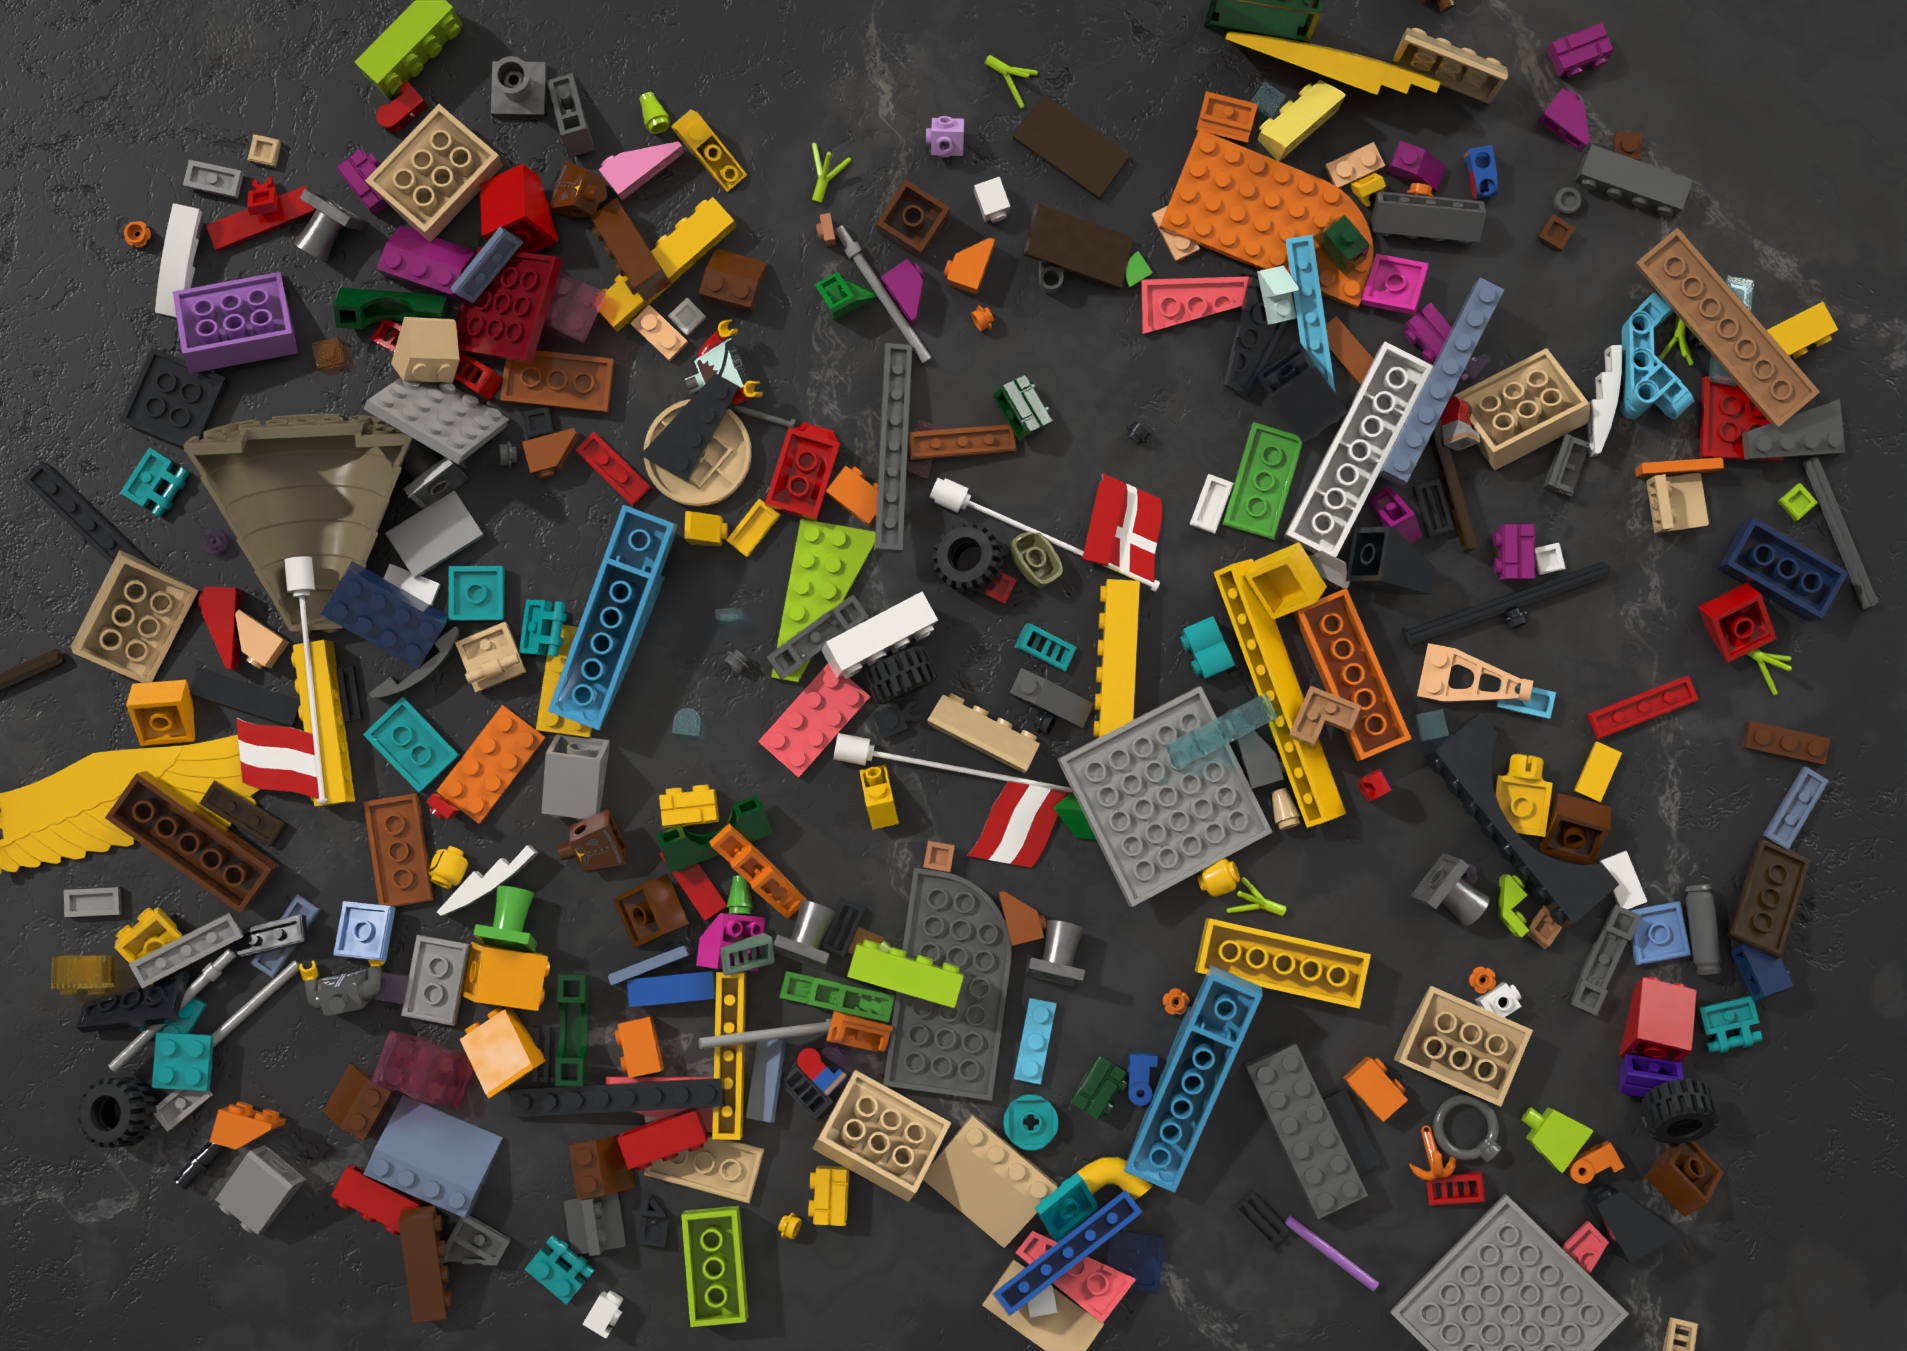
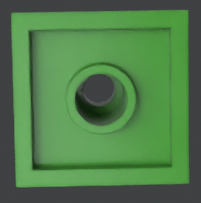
M497 886L493 927L476 924L473 935L481 944L535 953L537 941L530 933L523 932L526 916L535 894L520 888Z

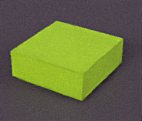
M1801 483L1796 484L1777 501L1794 521H1798L1818 503Z

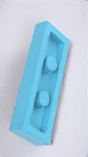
M1029 998L1014 1079L1041 1084L1057 1003Z

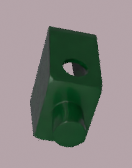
M1345 215L1332 220L1313 236V239L1344 276L1355 269L1367 257L1368 241Z

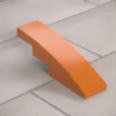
M730 823L709 841L711 847L730 862L731 867L750 883L752 889L785 918H790L800 908L801 900H807Z

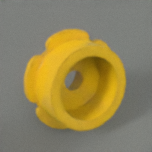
M791 1213L789 1216L784 1215L780 1221L778 1230L782 1232L781 1237L783 1239L788 1237L793 1240L801 1228L802 1219L796 1217L795 1213Z

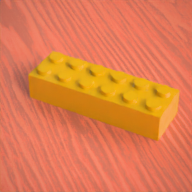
M1206 918L1195 972L1207 974L1211 965L1261 987L1360 1009L1371 954Z

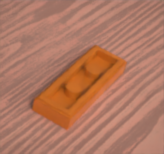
M1721 458L1648 462L1638 465L1635 468L1636 477H1651L1664 474L1710 473L1723 469L1724 465Z

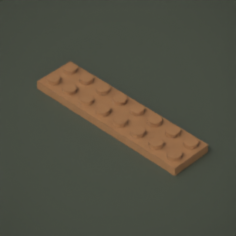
M1678 228L1634 264L1775 428L1781 426L1820 393Z

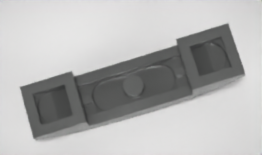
M851 595L775 649L766 659L782 680L821 651L828 640L857 626L869 616L856 597Z
M458 626L453 627L435 641L434 644L440 652L399 683L394 676L389 677L372 690L369 695L372 698L393 695L425 680L450 655L456 645L455 642L459 639L460 628Z
M1616 904L1614 905L1598 933L1583 966L1572 997V1005L1596 1016L1598 1015L1608 992L1606 990L1627 941H1631L1641 915Z

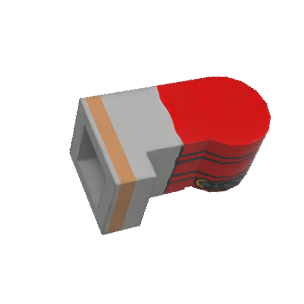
M1453 395L1441 414L1444 445L1459 451L1480 443L1479 432L1472 430L1471 405L1467 401Z

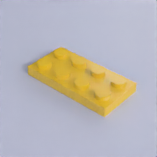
M563 625L561 637L564 638L563 646L559 648L558 657L547 655L536 730L591 738V727L548 712L578 629L576 626ZM589 633L588 637L592 638L594 635Z

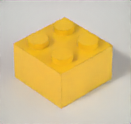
M1300 542L1255 560L1245 574L1246 579L1272 620L1316 603L1327 588Z

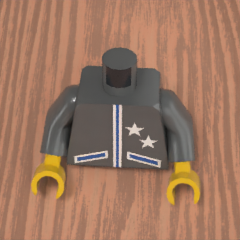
M312 960L313 966L307 970L304 969L301 963L299 969L305 981L304 985L309 1005L318 1010L322 1009L324 1016L363 1008L380 991L382 973L380 966L385 962L368 960L371 965L368 969L316 980L319 973L315 961Z

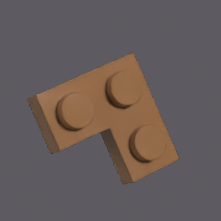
M1310 686L1289 733V737L1315 747L1325 723L1351 733L1362 706Z

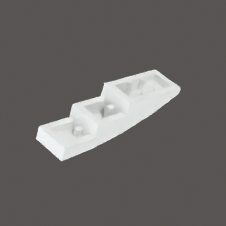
M174 203L172 205L157 286L155 313L177 318L173 291L191 288L195 267L192 265L199 241L196 238L202 215L200 209Z
M1611 345L1604 351L1606 372H1602L1595 377L1596 399L1589 402L1590 422L1587 423L1588 443H1590L1589 457H1595L1601 453L1612 426L1618 403L1622 374V345Z
M527 845L511 863L505 858H500L485 876L479 871H473L437 913L440 916L448 915L497 890V886H502L518 874L539 852L531 845Z

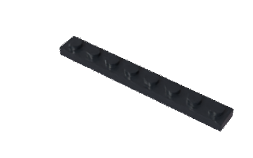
M724 1078L518 1088L510 1090L512 1117L726 1106Z

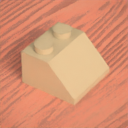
M404 317L391 362L403 381L453 383L460 360L455 320Z

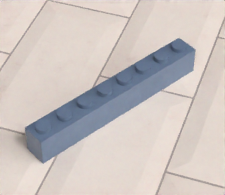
M1481 277L1474 283L1416 402L1378 474L1379 476L1401 487L1408 482L1504 292V289Z

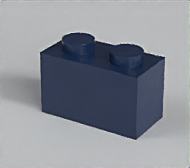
M1741 945L1731 951L1754 1003L1793 987L1791 974L1784 966L1781 958L1775 959L1746 945Z

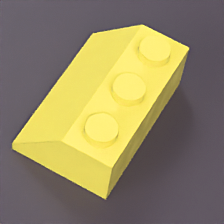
M1319 80L1314 86L1312 83H1309L1300 91L1299 95L1301 97L1294 103L1291 100L1288 101L1279 110L1281 114L1275 120L1269 118L1260 126L1261 132L1257 140L1276 161L1280 162L1339 110L1346 96L1342 91L1322 80Z

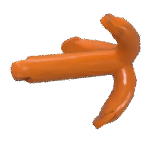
M1425 1125L1421 1128V1134L1431 1170L1425 1171L1412 1163L1409 1166L1412 1172L1423 1180L1432 1181L1436 1178H1447L1455 1169L1456 1159L1450 1157L1445 1168H1443L1442 1155L1436 1148L1431 1127Z

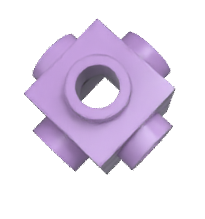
M948 116L932 118V128H926V145H931V155H938L940 157L963 156L964 119H953Z

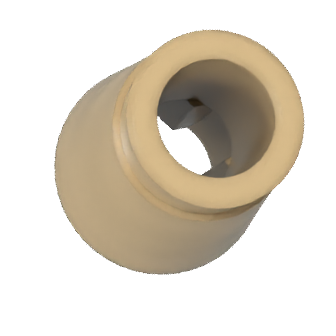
M1287 788L1271 792L1275 824H1278L1279 829L1285 830L1300 825L1299 818L1301 815Z

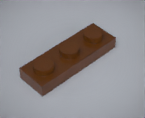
M1747 721L1742 748L1825 765L1831 738Z

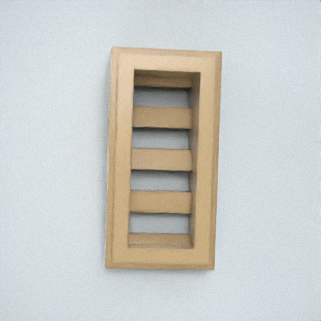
M1670 1317L1662 1351H1694L1698 1324ZM1675 1328L1689 1331L1688 1336L1676 1334ZM1678 1340L1687 1344L1686 1347L1674 1345L1673 1341Z

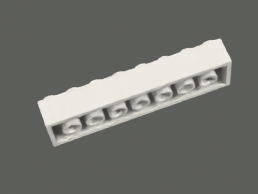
M1387 342L1382 344L1283 538L1295 544L1300 542L1303 548L1313 553L1322 550L1337 557L1433 365Z

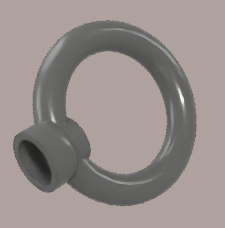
M1460 1094L1447 1099L1438 1108L1433 1121V1132L1438 1145L1446 1154L1462 1161L1482 1158L1488 1163L1499 1153L1502 1148L1496 1142L1499 1134V1123L1494 1110L1486 1101L1474 1095ZM1469 1105L1475 1107L1483 1113L1487 1120V1136L1474 1149L1464 1150L1457 1148L1449 1142L1445 1135L1444 1122L1446 1116L1452 1109L1458 1106Z

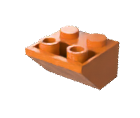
M237 1102L236 1105L229 1104L228 1107L218 1110L209 1142L232 1149H239L285 1125L286 1119L279 1117V1112L263 1109V1112L252 1110L253 1105Z

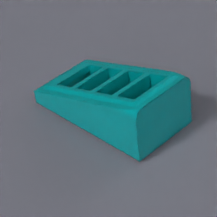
M1031 623L1024 625L1014 646L1015 649L1066 672L1077 647ZM1033 633L1035 634V636L1029 647L1027 646V643L1030 639L1031 634ZM1041 638H1043L1045 641L1040 652H1038L1036 649ZM1051 643H1054L1055 646L1050 657L1046 656ZM1061 647L1065 648L1060 662L1056 661Z

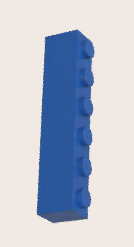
M1124 1190L996 1290L993 1296L1007 1315L1011 1316L1142 1213L1141 1209L1128 1192Z

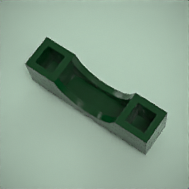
M341 287L333 304L336 328L363 330L368 325L382 320H398L403 322L404 317L449 319L447 295Z
M758 795L732 804L728 820L716 831L697 834L688 831L680 824L656 833L655 835L669 872L683 871L691 865L702 861H709L715 856L720 855L711 847L709 841L729 823L750 843L761 841L766 836L772 835L771 827Z
M562 973L558 975L557 1003L560 1013V1036L556 1056L555 1086H584L587 1084L590 974Z

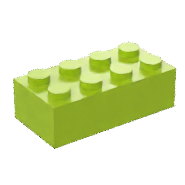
M415 0L355 61V64L364 76L383 95L390 99L392 96H397L402 92L399 88L406 80L408 81L411 77L419 75L424 68V64L430 58H435L449 39H454L459 34L463 23L454 8L446 0Z
M867 939L864 940L863 944L857 943L847 977L955 1008L964 977L963 973L959 972L960 968L958 966L945 962L943 967L933 965V959L917 955L916 959L906 957L907 951L894 947L890 948V952L879 949L880 943Z
M740 1206L685 1210L681 1217L690 1327L746 1322L749 1316Z

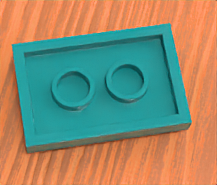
M405 697L400 698L363 734L419 793H422L460 756Z

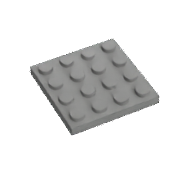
M401 377L369 398L364 406V410L457 464H460L504 430L509 421L499 410L484 405L475 396L460 391L452 383L403 381Z

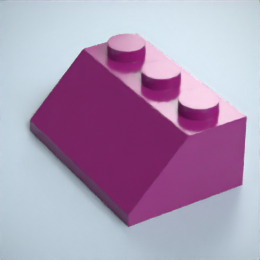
M400 226L385 244L377 270L384 277L437 295H447L449 299L459 302L460 296L453 293L451 286L472 262L477 252L436 237L430 243L416 230Z

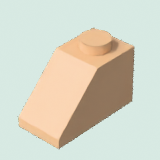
M238 609L235 613L242 652L249 656L247 661L259 669L262 666L272 668L289 644V641L248 613Z

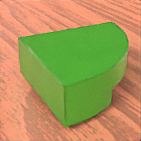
M1139 251L1130 258L1127 264L1126 283L1129 289L1152 275V271Z

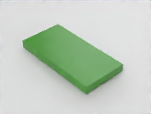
M1256 422L1252 423L1222 522L1223 526L1269 540L1275 539L1303 442L1297 435Z

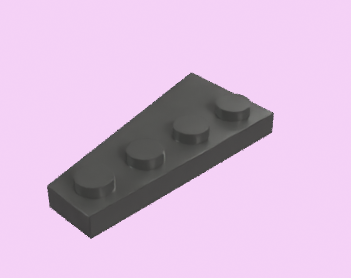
M1840 399L1792 415L1778 428L1769 423L1742 433L1745 460L1845 453Z

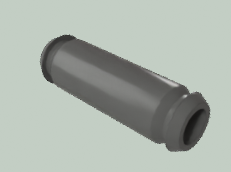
M1709 884L1691 885L1685 889L1688 893L1685 900L1693 962L1697 966L1695 971L1698 975L1718 974L1722 971V967H1720L1722 958L1714 896L1710 893V889L1713 888Z

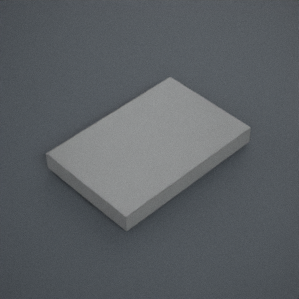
M455 490L385 533L414 579L484 537Z
M424 935L416 936L401 1016L453 1026L457 1024L472 944Z

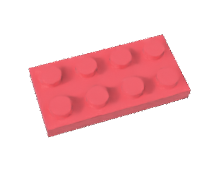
M828 663L758 742L800 778L871 696L850 678L845 679L844 676H841L837 679Z

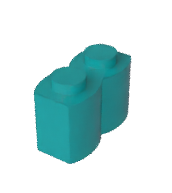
M1213 616L1182 630L1183 636L1180 637V641L1186 652L1190 651L1193 655L1194 661H1191V666L1197 677L1201 675L1203 680H1206L1235 666Z

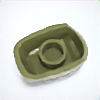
M1040 532L1022 533L1011 541L1009 553L1013 563L1027 580L1036 587L1043 588L1054 582L1062 574L1063 567L1057 553Z

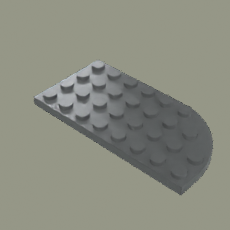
M914 868L902 950L907 951L906 957L916 959L917 955L933 959V965L943 967L945 962L958 966L960 968L959 972L963 973L964 977L955 1008L896 991L892 1020L893 1030L890 1034L883 1085L992 1101L1012 954L1006 922L993 900L972 882L947 872Z

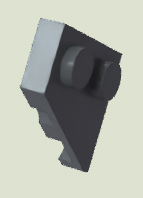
M470 1215L465 1218L460 1217L445 1244L446 1257L442 1258L443 1263H482L483 1265L497 1266L512 1239Z

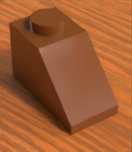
M575 428L523 441L530 473L534 477L538 476L539 479H545L554 476L555 471L561 470L580 438L578 431Z
M998 892L1011 945L1044 938L1043 932L1046 931L1047 927L1044 915L1038 916V912L1007 892Z

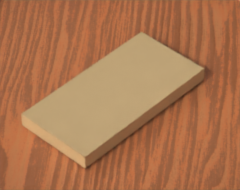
M708 1134V1140L704 1143L703 1148L693 1152H689L688 1149L677 1152L678 1156L664 1162L662 1158L652 1161V1166L646 1168L644 1172L646 1176L750 1204L765 1149L733 1140L712 1139V1135Z
M1013 1259L982 1303V1306L1045 1351H1086L1104 1323L1101 1324L1081 1306L1054 1287L1053 1292L1057 1313L1030 1318L1028 1303H1026L1011 1316L1007 1315L993 1296V1293L1026 1268Z

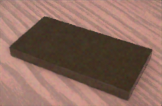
M1043 94L1013 135L1015 141L1097 199L1102 197L1131 156L1045 94Z
M1037 203L1034 207L1023 256L1109 287L1120 289L1123 286L1133 237Z
M1759 839L1756 842L1727 938L1775 959L1781 958L1811 860L1768 841Z

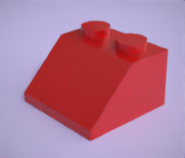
M1748 583L1698 606L1706 630L1727 663L1777 639L1761 593Z

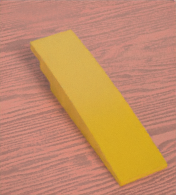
M1228 32L1225 38L1378 95L1381 85L1407 94L1411 84L1437 93L1441 83L1436 78L1404 67L1316 44L1239 32Z

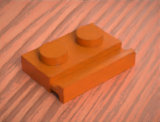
M1206 91L1196 130L1200 129L1211 134L1248 142L1258 104Z

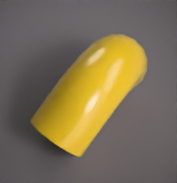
M1119 1157L1100 1158L1087 1164L1077 1172L1084 1179L1092 1195L1104 1186L1114 1184L1123 1191L1126 1190L1132 1199L1136 1200L1153 1186L1151 1182L1125 1172L1124 1168L1127 1160Z

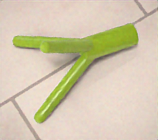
M989 55L985 65L1004 76L1019 107L1023 109L1024 103L1010 74L1029 78L1030 75L1036 76L1038 72L1036 70L1010 67Z
M812 143L818 174V181L812 200L822 203L828 182L851 162V158L845 159L828 174L832 156L831 152H827L822 170L817 144Z
M1677 314L1674 336L1657 358L1662 361L1675 343L1679 341L1682 356L1686 357L1689 366H1693L1694 362L1685 339L1686 325Z
M1759 649L1747 653L1746 655L1758 662L1772 694L1776 696L1778 694L1764 661L1791 671V666L1780 662H1789L1791 657L1768 654Z
M1243 877L1241 881L1254 896L1242 891H1238L1237 895L1256 904L1237 906L1226 910L1227 913L1263 909L1283 916L1286 906L1265 899Z

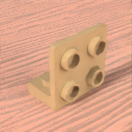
M1700 473L1666 477L1664 474L1653 476L1646 480L1654 533L1704 527L1709 524Z

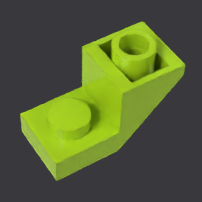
M1503 874L1499 878L1497 916L1515 937L1521 938L1529 931L1525 926L1527 921L1517 910L1513 912L1511 909L1527 896L1523 891L1525 885L1517 876L1513 875L1511 877L1509 874Z

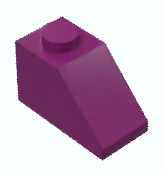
M1562 88L1538 121L1581 152L1590 141L1584 103L1580 101L1577 94Z
M1400 141L1393 153L1386 174L1410 183L1432 186V191L1437 192L1446 166L1427 150Z
M907 258L881 276V281L913 326L917 323L923 290L922 277H924V274L917 263L911 264Z
M1390 486L1367 498V502L1381 527L1395 528L1410 544L1422 537L1415 513Z

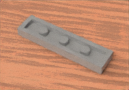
M229 912L131 962L129 966L141 988H144L242 938L244 935L232 912Z

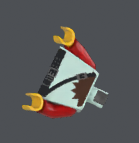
M725 320L719 323L718 330L708 338L697 354V359L694 362L699 373L686 378L685 382L690 394L699 391L716 373L740 386L731 405H738L749 400L751 397H762L763 393L754 392L755 386L760 384V382L749 381L731 338L728 339L729 336L736 335L738 329L735 328L729 331L728 324L732 320Z

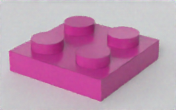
M1376 253L1363 294L1362 305L1415 315L1428 274L1429 263Z

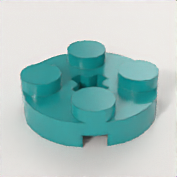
M1036 1094L1022 1095L1011 1101L1006 1109L1003 1118L1004 1130L1011 1142L1021 1149L1038 1150L1046 1146L1057 1133L1058 1116L1056 1110L1047 1099ZM1029 1114H1033L1034 1119H1039V1123L1035 1124L1032 1130H1029L1027 1125H1023V1120L1027 1119Z

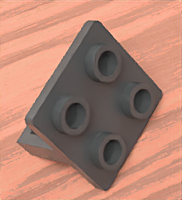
M618 1192L583 1200L574 1198L564 1201L570 1249L576 1255L589 1253V1256L600 1255L604 1250L625 1247L626 1239Z

